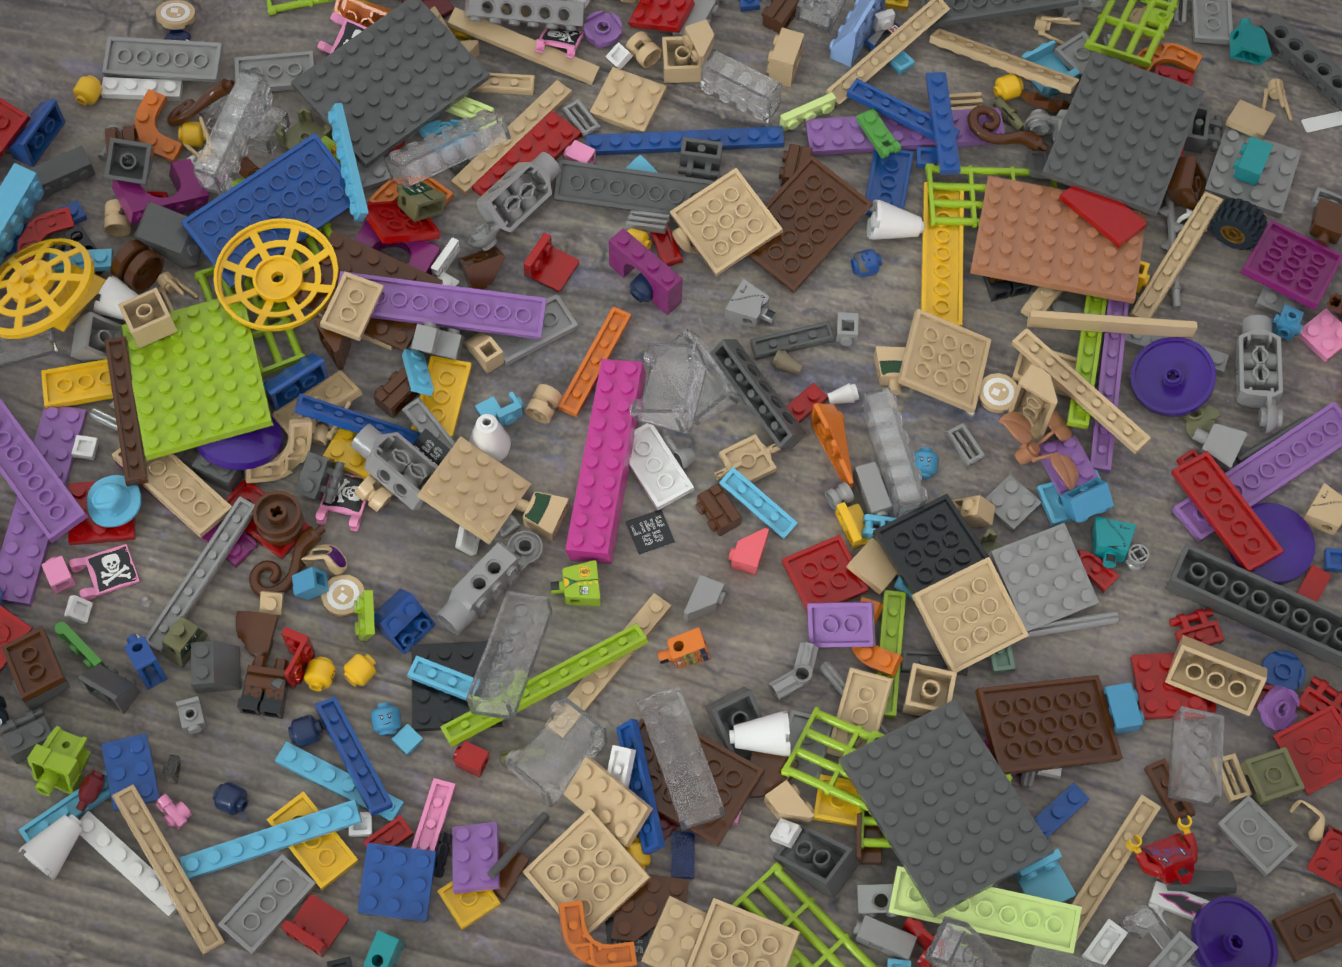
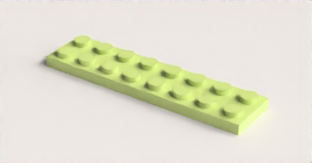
M897 866L888 913L1074 954L1082 907L990 887L934 917L904 867Z

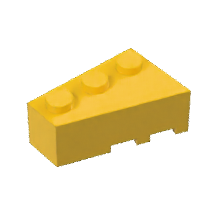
M71 263V273L83 274L84 269ZM94 274L92 284L82 302L70 315L55 325L54 328L64 332L101 296L99 291L106 279ZM68 281L64 290L54 300L59 307L68 301L80 282ZM50 309L46 318L53 314V312Z

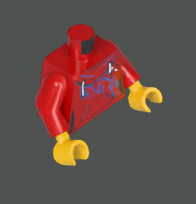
M1189 815L1186 817L1188 825H1183L1180 817L1177 822V827L1184 832V835L1179 832L1141 848L1142 838L1139 835L1135 834L1133 837L1137 845L1133 844L1130 838H1128L1126 847L1128 850L1136 853L1134 856L1145 874L1159 878L1166 884L1179 880L1184 885L1191 882L1193 879L1192 874L1195 872L1194 864L1198 860V846L1194 833L1190 831L1192 818Z

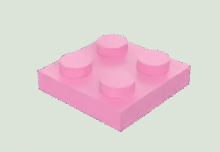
M1326 308L1303 326L1298 337L1326 363L1342 350V322Z

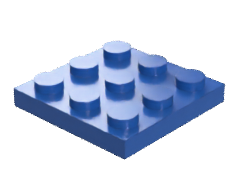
M367 843L358 913L428 921L437 851Z

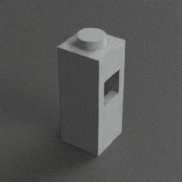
M876 462L855 467L853 477L867 514L888 517L891 513L892 504Z
M867 915L864 916L863 921H857L853 931L854 934H857L855 942L900 960H909L917 936Z

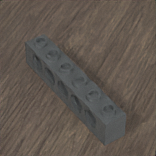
M1277 13L1262 23L1260 28H1263L1271 51L1341 111L1342 69Z
M723 339L710 354L779 449L793 448L806 435V432L738 340Z

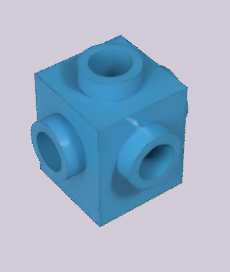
M1284 305L1280 314L1276 313L1272 320V325H1274L1272 333L1291 342L1294 335L1299 336L1304 324L1300 322L1304 312Z

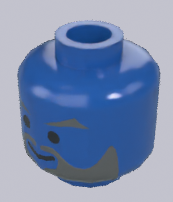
M873 249L856 252L851 259L853 273L861 278L876 275L879 272V266H882L880 254H876Z

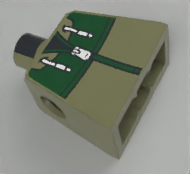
M401 182L397 186V192L399 193L397 204L414 222L443 213L447 197L445 194L424 182H417L411 185Z
M181 616L162 640L164 656L183 668L191 658V642H203L208 634Z

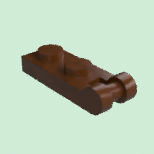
M1165 758L1144 768L1174 825L1177 824L1179 817L1183 819L1187 815L1190 817L1195 816L1193 806ZM1178 803L1182 806L1180 810H1177L1175 807Z

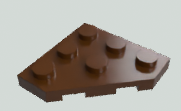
M649 874L651 878L615 911L611 940L635 943L651 929H654L669 896L686 903L689 879Z

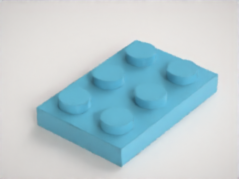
M1095 470V472H1096V474L1098 475L1099 479H1101L1100 476H1099V474H1098V471ZM1052 482L1037 486L1036 491L1040 501H1042L1051 527L1073 521L1067 518L1061 497L1058 495Z

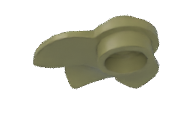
M1207 405L1192 412L1196 417L1191 416L1190 413L1183 415L1186 421V432L1191 438L1197 428L1209 433L1213 424H1216L1214 420L1221 413L1216 408Z

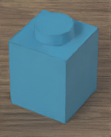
M310 567L292 575L294 596L311 600L329 592L326 571Z

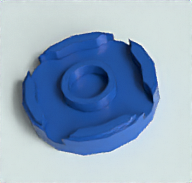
M1274 651L1266 656L1261 664L1262 667L1267 668L1266 685H1272L1273 687L1279 685L1296 691L1303 684L1305 667L1301 664L1299 658L1289 651Z

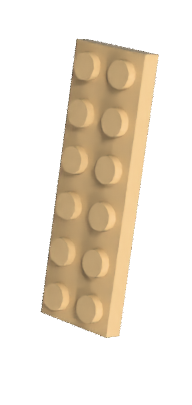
M119 448L112 454V457L123 467L121 449ZM174 454L148 461L145 457L148 483L142 485L200 538L221 522L232 508L227 501Z

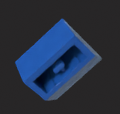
M401 588L374 613L375 627L403 654H406L411 649V645H415L436 625L413 594Z

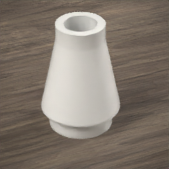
M848 383L833 392L827 393L829 402L833 405L855 403L856 400H859L855 383L851 385Z

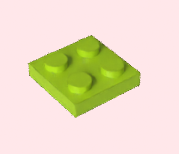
M364 590L357 597V600H354V613L358 614V622H355V635L359 636V641H368L375 634L373 590Z

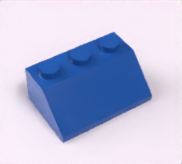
M53 98L40 102L38 107L32 111L31 119L8 148L13 159L34 167L65 124L57 100Z
M312 353L309 356L302 357L292 367L285 368L276 377L266 380L264 386L268 403L272 408L277 411L299 397L300 393L307 392L329 378L325 361Z

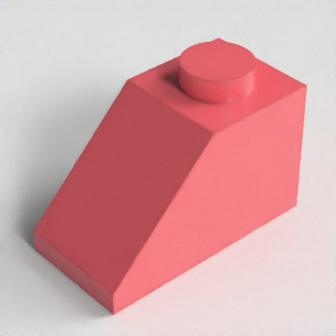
M764 528L739 540L736 548H731L728 559L732 560V569L756 575L767 542L769 529Z

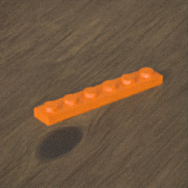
M614 306L612 307L561 399L558 410L576 418L578 417L598 380L601 360H609L631 320L630 313Z

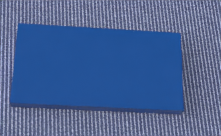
M875 149L866 198L871 202L875 199L882 200L904 210L914 152L901 149L900 152L890 153L888 157L882 159ZM869 210L865 215L871 216L872 212Z

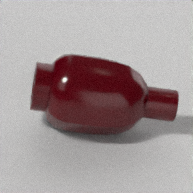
M93 770L91 774L85 776L78 791L79 802L76 806L77 810L84 812L88 804L96 801L105 785L104 774Z

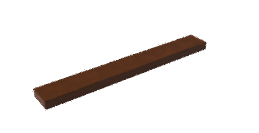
M126 336L106 339L104 341L126 486L148 483L142 437L131 381L132 375Z

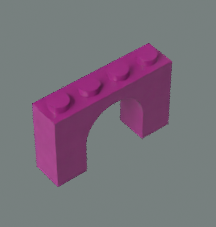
M191 159L171 162L169 176L177 190V193L171 197H155L148 194L140 184L113 180L112 189L131 225L140 223L148 202L155 203L180 214L199 210L208 204L209 193Z
M367 220L354 239L377 251L389 247L404 249L411 256L408 265L432 275L431 266L441 254V249L437 244L433 242L428 243L423 240L409 243L383 244Z
M624 228L609 240V266L623 278L634 268L638 269L652 287L653 303L666 315H669L682 303L683 278Z

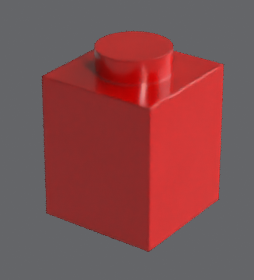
M464 741L462 746L456 748L453 758L457 768L480 778L490 760V755L488 751Z

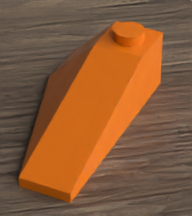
M336 0L333 9L335 13L367 28L392 11L365 0Z
M816 403L813 405L810 424L842 483L846 482L852 490L853 476L844 427V416L840 410L837 411L833 404Z

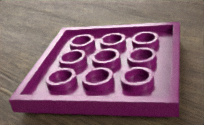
M1270 220L1240 273L1315 310L1342 261V254L1280 223Z

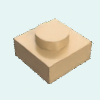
M261 591L259 612L282 615L284 593Z

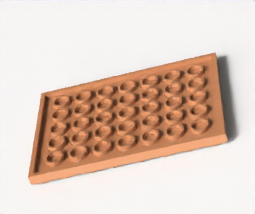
M988 176L970 274L1134 304L1145 229L1118 248L1059 199L1060 194L1065 191L1064 189ZM1129 208L1146 222V213Z

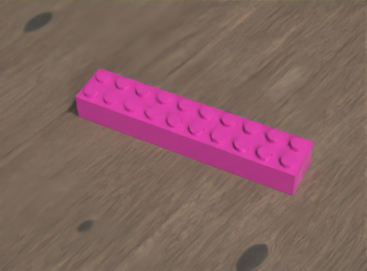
M601 360L565 549L570 560L584 562L596 560L597 563L612 564L630 467L629 461L633 450L634 433L637 428L646 378L643 362Z

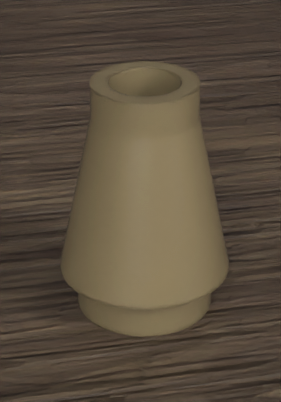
M779 349L771 362L776 369L796 375L799 374L803 366L802 363L798 362L785 350L781 351Z

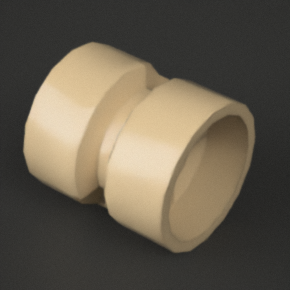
M643 31L635 33L626 44V49L645 69L656 64L662 55V50Z
M118 199L107 201L104 213V232L112 237H125L131 233V224Z
M539 384L525 412L531 419L547 424L555 412L554 409L558 407L562 395L551 386Z
M371 474L364 479L354 493L362 501H368V506L377 513L385 507L394 495Z

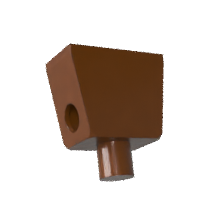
M1321 197L1313 210L1309 231L1310 235L1317 237L1316 242L1327 247L1328 243L1337 244L1342 236V206Z

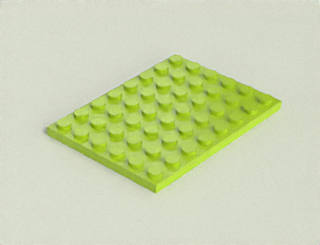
M218 298L170 311L169 314L176 326L177 332L141 348H138L127 324L121 325L123 337L126 336L132 375L131 381L147 461L273 426L252 328L234 320L225 311ZM242 302L229 305L239 317L250 322L248 310Z

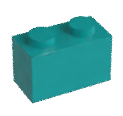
M1252 136L1248 143L1243 142L1239 151L1242 157L1241 159L1237 157L1232 168L1236 170L1233 178L1256 186L1273 144Z

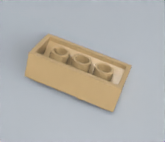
M1031 364L1018 382L1008 413L1019 412L1025 416L1031 424L1030 432L1033 435L1032 437L1038 441L1044 437L1058 403L1051 375L1043 368Z
M1183 635L1174 654L1165 683L1250 716L1267 680V668Z

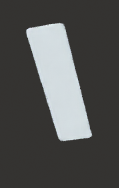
M1342 111L1303 119L1301 122L1307 133L1342 125Z

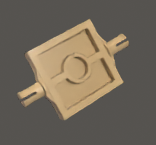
M756 434L719 452L724 468L714 472V476L719 481L734 467L753 483L776 472L777 467L771 459V454L781 449H779L776 443L766 447L760 442Z

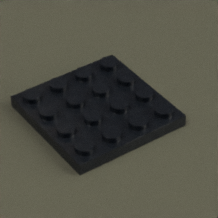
M948 494L873 530L875 539L911 595L989 557Z
M500 640L411 645L412 663L417 655L478 679L477 686L469 702L412 680V729L416 732L441 730L440 726L502 694ZM500 721L489 728L503 727V722Z

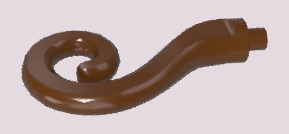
M220 80L210 87L196 102L193 99L185 100L167 117L168 124L171 127L179 126L215 101L231 94L236 86L234 80Z
M977 106L968 114L967 122L970 130L975 136L985 142L997 145L1021 144L1034 151L1038 149L1046 151L1049 146L1042 142L1043 137L1030 131L1002 134L989 132L996 130L1001 122L998 112L989 106ZM980 115H987L991 118L992 122L985 121L981 126L978 122V117Z
M320 525L315 529L311 526L300 535L294 546L289 571L286 577L277 585L271 587L262 585L260 575L266 570L272 571L269 581L274 584L282 576L281 567L277 563L268 560L258 563L252 569L249 577L252 591L258 596H261V591L283 592L284 594L293 587L292 575L302 570L303 561L301 559L306 556L307 552L314 545L321 541L320 536L326 532L323 526Z

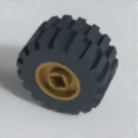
M1230 198L1220 204L1210 222V230L1213 231L1212 234L1224 245L1230 246L1233 249L1250 250L1257 245L1267 227L1268 221H1266L1267 218L1263 214L1264 212L1258 209L1255 204L1240 198Z

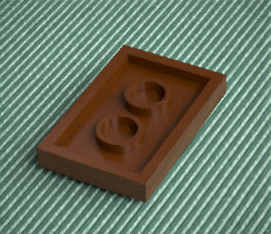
M42 626L1 647L20 697L24 702L66 682L50 640Z
M1335 892L1272 920L1294 963L1342 942V905Z

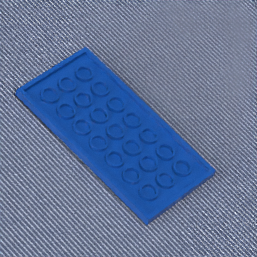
M314 133L182 220L181 224L215 268L217 258L224 246L244 228L264 220L285 218L301 221L319 230L349 210L350 200L349 196L345 193L346 183L345 179L341 176L340 164L318 135ZM274 228L259 232L258 235L262 243L274 240H288L291 229ZM299 231L296 243H300L310 235ZM249 237L240 243L230 254L227 261L239 265L244 256L255 248L251 238ZM286 247L271 248L267 252L270 256L282 255ZM259 254L250 260L246 268L255 270L262 261ZM224 268L222 278L231 289L235 286V272ZM242 275V281L248 278L247 276Z

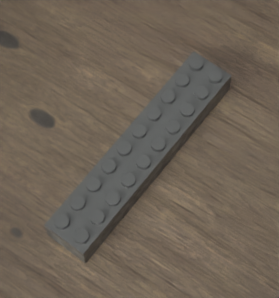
M1185 544L1167 582L1166 590L1206 608H1211L1221 615L1342 669V613L1194 546Z

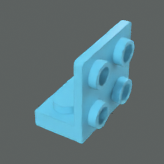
M1056 849L1048 857L1014 874L1024 894L1062 903L1075 897L1076 893L1058 863L1062 858L1059 849Z

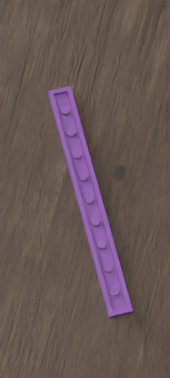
M1107 299L1106 315L1128 317L1129 303ZM1104 332L1097 390L1118 408L1126 334ZM1095 418L1089 461L1094 470L1110 473L1115 436Z

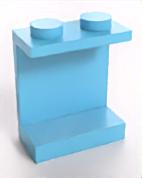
M1054 40L1042 43L1038 48L1025 52L1021 57L1079 79L1081 74L1077 68L1068 71L1064 64L1054 55L1053 50L1056 43ZM1029 80L1040 95L1046 98H1052L1061 93L1058 89L1045 87L1041 83Z

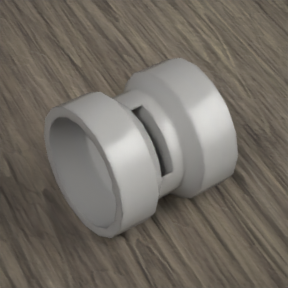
M846 482L839 484L836 489L831 488L825 491L826 499L834 510H836L838 504L843 502L848 504L854 500L853 492Z
M1142 544L1132 545L1124 559L1126 568L1133 572L1141 571L1150 557L1148 548Z

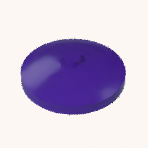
M1167 337L1150 343L1136 356L1131 368V386L1137 400L1149 411L1168 417L1183 416L1196 411L1209 400L1215 388L1216 369L1212 357L1200 344L1182 337Z
M272 417L273 426L198 446L197 448L206 460L219 467L233 470L253 469L269 463L279 454L283 445V432L281 426Z
M1275 503L1255 504L1251 508L1283 548L1284 552L1279 557L1253 570L1251 573L1278 585L1287 584L1298 579L1308 569L1315 554V540L1309 525L1298 513L1283 505ZM1229 551L1230 556H1231L1233 562L1235 563V565L1238 566V567H1240V568H1242V567L1240 566V564L1237 562V560L1234 558V556L1231 554V552Z
M1226 896L1211 900L1196 913L1191 926V941L1198 946L1194 953L1201 967H1276L1278 946L1275 934L1267 919L1253 905L1242 899Z

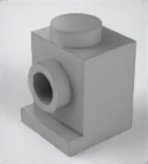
M838 312L836 342H841V345L844 346L857 343L859 313Z
M198 696L176 702L181 726L185 734H197L202 729L207 728L202 702Z

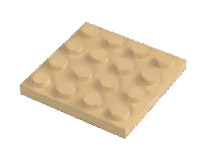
M737 168L670 211L671 217L684 230L691 244L715 276H718L783 232L782 227Z
M917 309L914 312L897 383L973 413L976 409L992 339Z
M460 436L420 490L417 497L490 545L518 504L517 500L524 496L531 483Z
M990 557L912 595L949 671L957 673L1029 636Z
M590 808L522 871L558 914L559 903L582 900L585 925L590 935L651 878Z
M713 898L687 967H788L801 932Z

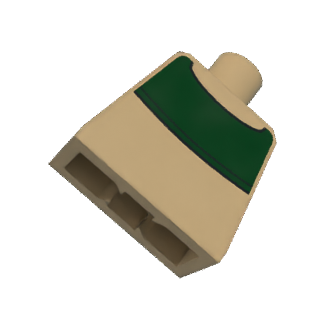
M876 346L874 362L879 385L889 386V394L899 395L901 394V386L904 385L897 383L906 347Z
M535 492L530 501L519 498L515 510L524 513L523 524L553 542L569 509V499L541 492Z

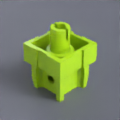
M56 726L42 746L39 744L35 745L27 760L29 767L32 769L33 779L38 781L35 785L37 792L50 796L54 788L68 794L79 789L83 782L81 773L91 756V752L85 748L88 740L87 737H78Z

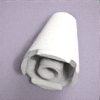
M875 199L872 202L873 206L870 209L872 212L871 218L867 220V237L869 239L918 237L920 233H923L924 222L920 216L882 200Z
M112 275V277H108L100 289L99 294L101 296L99 301H95L93 311L100 315L125 320L118 304L134 298L138 294Z
M491 414L481 415L477 419L469 442L501 462L507 457L511 446L508 433Z
M787 711L736 724L733 726L734 730H729L730 744H734L735 748L779 756H790V728Z
M72 814L69 817L63 815L24 844L18 852L54 880L82 831V828L79 826L82 822Z

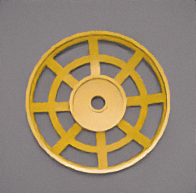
M285 218L260 221L239 231L224 246L214 268L215 292L225 311L244 326L261 331L293 329L315 318L332 299L339 279L337 257L327 238L309 224ZM274 228L291 229L288 240H274L262 243L258 235L259 232ZM299 231L314 237L325 249L314 256L308 248L296 243ZM250 237L255 248L244 256L239 265L227 261L234 249ZM276 247H286L284 255L270 256L267 250ZM294 249L303 253L309 260L299 265L292 259ZM258 254L261 256L262 261L255 270L246 268L251 259ZM329 256L333 267L332 285L321 284L319 262ZM314 267L315 282H303V272ZM224 268L235 272L234 284L237 293L226 298L222 289V273ZM242 275L253 278L255 288L243 292L241 285ZM278 275L283 276L282 281H273L274 277ZM300 290L311 291L309 296L301 304L297 305L293 297ZM317 292L328 293L327 297L312 313L307 316L303 315L301 310L311 303ZM259 295L266 302L261 310L252 305L247 299ZM286 301L290 308L286 311L271 312L274 303ZM242 302L246 308L259 316L255 323L248 322L239 317L229 305ZM293 314L297 320L277 326L264 325L268 317L280 318Z
M64 238L40 241L20 250L0 266V289L7 287V294L0 300V314L15 317L14 328L0 327L1 338L22 339L37 335L57 325L77 308L88 293L94 277L93 259L83 245L74 240ZM53 245H70L76 248L64 253L61 250L49 247ZM45 253L57 255V257L48 262L42 260ZM81 253L84 260L83 274L71 273L72 265L69 257ZM36 255L33 261L21 265V261ZM63 261L64 273H56L52 267ZM14 268L15 272L8 280L2 281L6 274ZM55 281H60L56 289L49 295L48 292L53 287ZM68 281L80 282L68 301L59 307L54 300L64 290ZM11 299L18 303L16 310L4 308V306ZM39 299L42 300L34 306L25 308L26 304L33 303ZM46 306L53 312L47 318L23 327L24 316L35 313Z

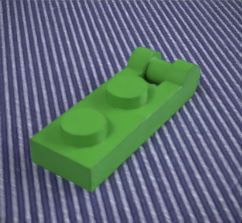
M874 108L856 116L857 123L882 159L888 157L890 153L901 151L900 143L894 139Z
M59 622L55 625L54 629L63 642L69 641L71 643L68 647L76 656L81 654L85 658L83 663L89 669L98 664L106 668L102 660L65 622Z

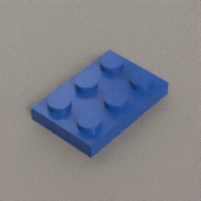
M147 733L101 744L114 811H119V808L112 798L113 794L133 784L145 804L156 802L160 798Z

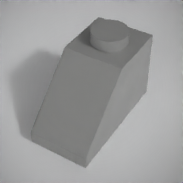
M700 575L685 608L683 620L688 622L716 611L718 604L722 605L726 597L724 584Z

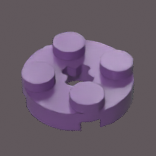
M604 11L593 12L586 18L584 36L588 42L598 49L611 46L622 38V22L612 12L611 14L604 13ZM600 27H607L606 31H600Z
M1275 685L1258 704V711L1261 713L1263 724L1267 728L1276 731H1282L1292 726L1298 716L1295 713L1296 706L1299 707L1298 695L1294 690Z

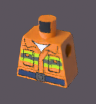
M700 627L669 638L667 640L669 648L657 652L660 664L673 661L676 668L711 660Z

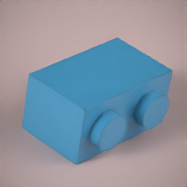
M1097 477L1060 495L1067 518L1077 523L1088 520L1094 514L1103 513L1107 508L1114 505L1108 483Z
M1131 683L1105 687L1103 692L1116 735L1139 731L1144 723V715L1137 705L1138 694L1136 689H1133Z

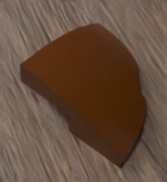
M1022 91L1020 94L1029 104L1052 112H1059L1061 109L1068 110L1071 104L1061 99L1046 98L1035 92Z
M237 611L236 632L238 638H241L245 644L244 648L254 657L259 655L267 657L269 660L274 643L273 636L279 620L278 615Z
M752 751L750 762L763 768L765 773L749 798L765 797L767 793L786 780L789 782L792 779L791 776L788 778L781 775V770L789 757ZM795 759L791 767L797 769L799 761Z
M499 841V856L501 858L510 847ZM519 852L500 872V889L493 890L503 901L508 897L522 871L530 862L529 858Z

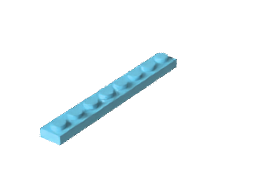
M354 799L179 858L182 869L188 879L191 880L360 824L362 819L357 801Z

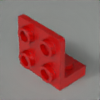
M544 232L523 263L524 275L556 292H561L579 265V260L553 247L551 235Z
M285 626L281 635L288 652L294 656L284 675L290 688L295 689L296 685L301 684L303 681L304 671L308 663L315 658V650L309 636Z
M1328 824L1324 831V838L1309 861L1307 869L1342 889V832Z
M311 894L292 922L285 920L281 929L286 935L323 958L349 918Z
M908 917L902 931L917 936L915 943L925 950L917 964L919 967H933L946 949V946L943 945L944 941L938 935H931L927 932L925 925L921 921Z

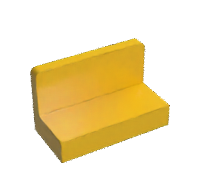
M845 502L838 504L835 514L852 550L866 545L870 539L862 537V529L865 527V524H863L864 513L860 505L855 504L847 507Z

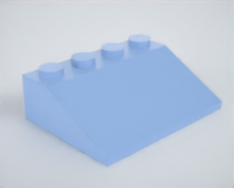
M856 0L854 10L849 11L845 25H841L838 30V37L830 43V59L848 67L852 66L864 46V41L873 31L874 15L884 11L886 0Z

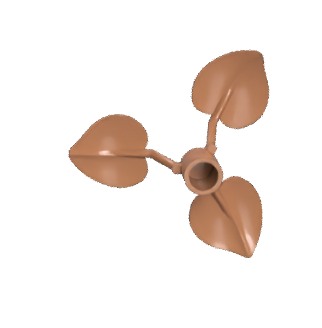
M1054 410L1048 425L1052 431L1037 443L1030 442L1033 436L1030 432L1031 424L1021 413L1009 412L998 420L1019 442L1023 443L1020 445V449L1015 452V458L1020 464L1026 465L1031 461L1035 463L1038 460L1051 458L1053 467L1068 489L1071 491L1074 488L1079 477V471L1070 457L1065 454L1060 456L1058 452L1038 456L1040 452L1039 445L1054 433L1061 441H1067L1071 438V426L1066 425L1067 421L1060 413Z

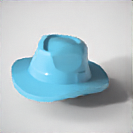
M111 475L98 480L88 492L87 507L89 515L96 524L102 527H117L126 524L137 515L141 507L139 487L137 485L126 486L125 476Z

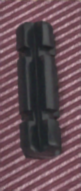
M440 833L438 841L440 844L437 845L436 849L437 855L434 877L442 878L445 868L443 867L446 865L450 849L449 844H451L452 834Z

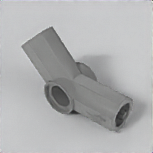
M808 642L800 643L794 669L770 682L768 685L775 699L780 701L797 690L805 689L810 685L819 647ZM803 673L807 678L801 680L796 675Z

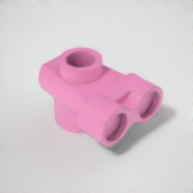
M164 794L156 801V806L166 815L163 818L171 828L176 826L179 830L187 823L186 819L192 815L182 801L174 805L167 794Z

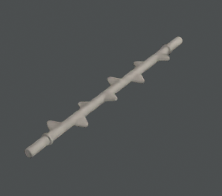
M1165 193L1166 206L1160 208L1158 213L1167 217L1168 240L1160 244V248L1169 251L1176 239V233L1181 231L1184 225L1175 222L1174 202L1171 201L1169 194ZM1178 275L1170 288L1174 310L1181 309V287Z

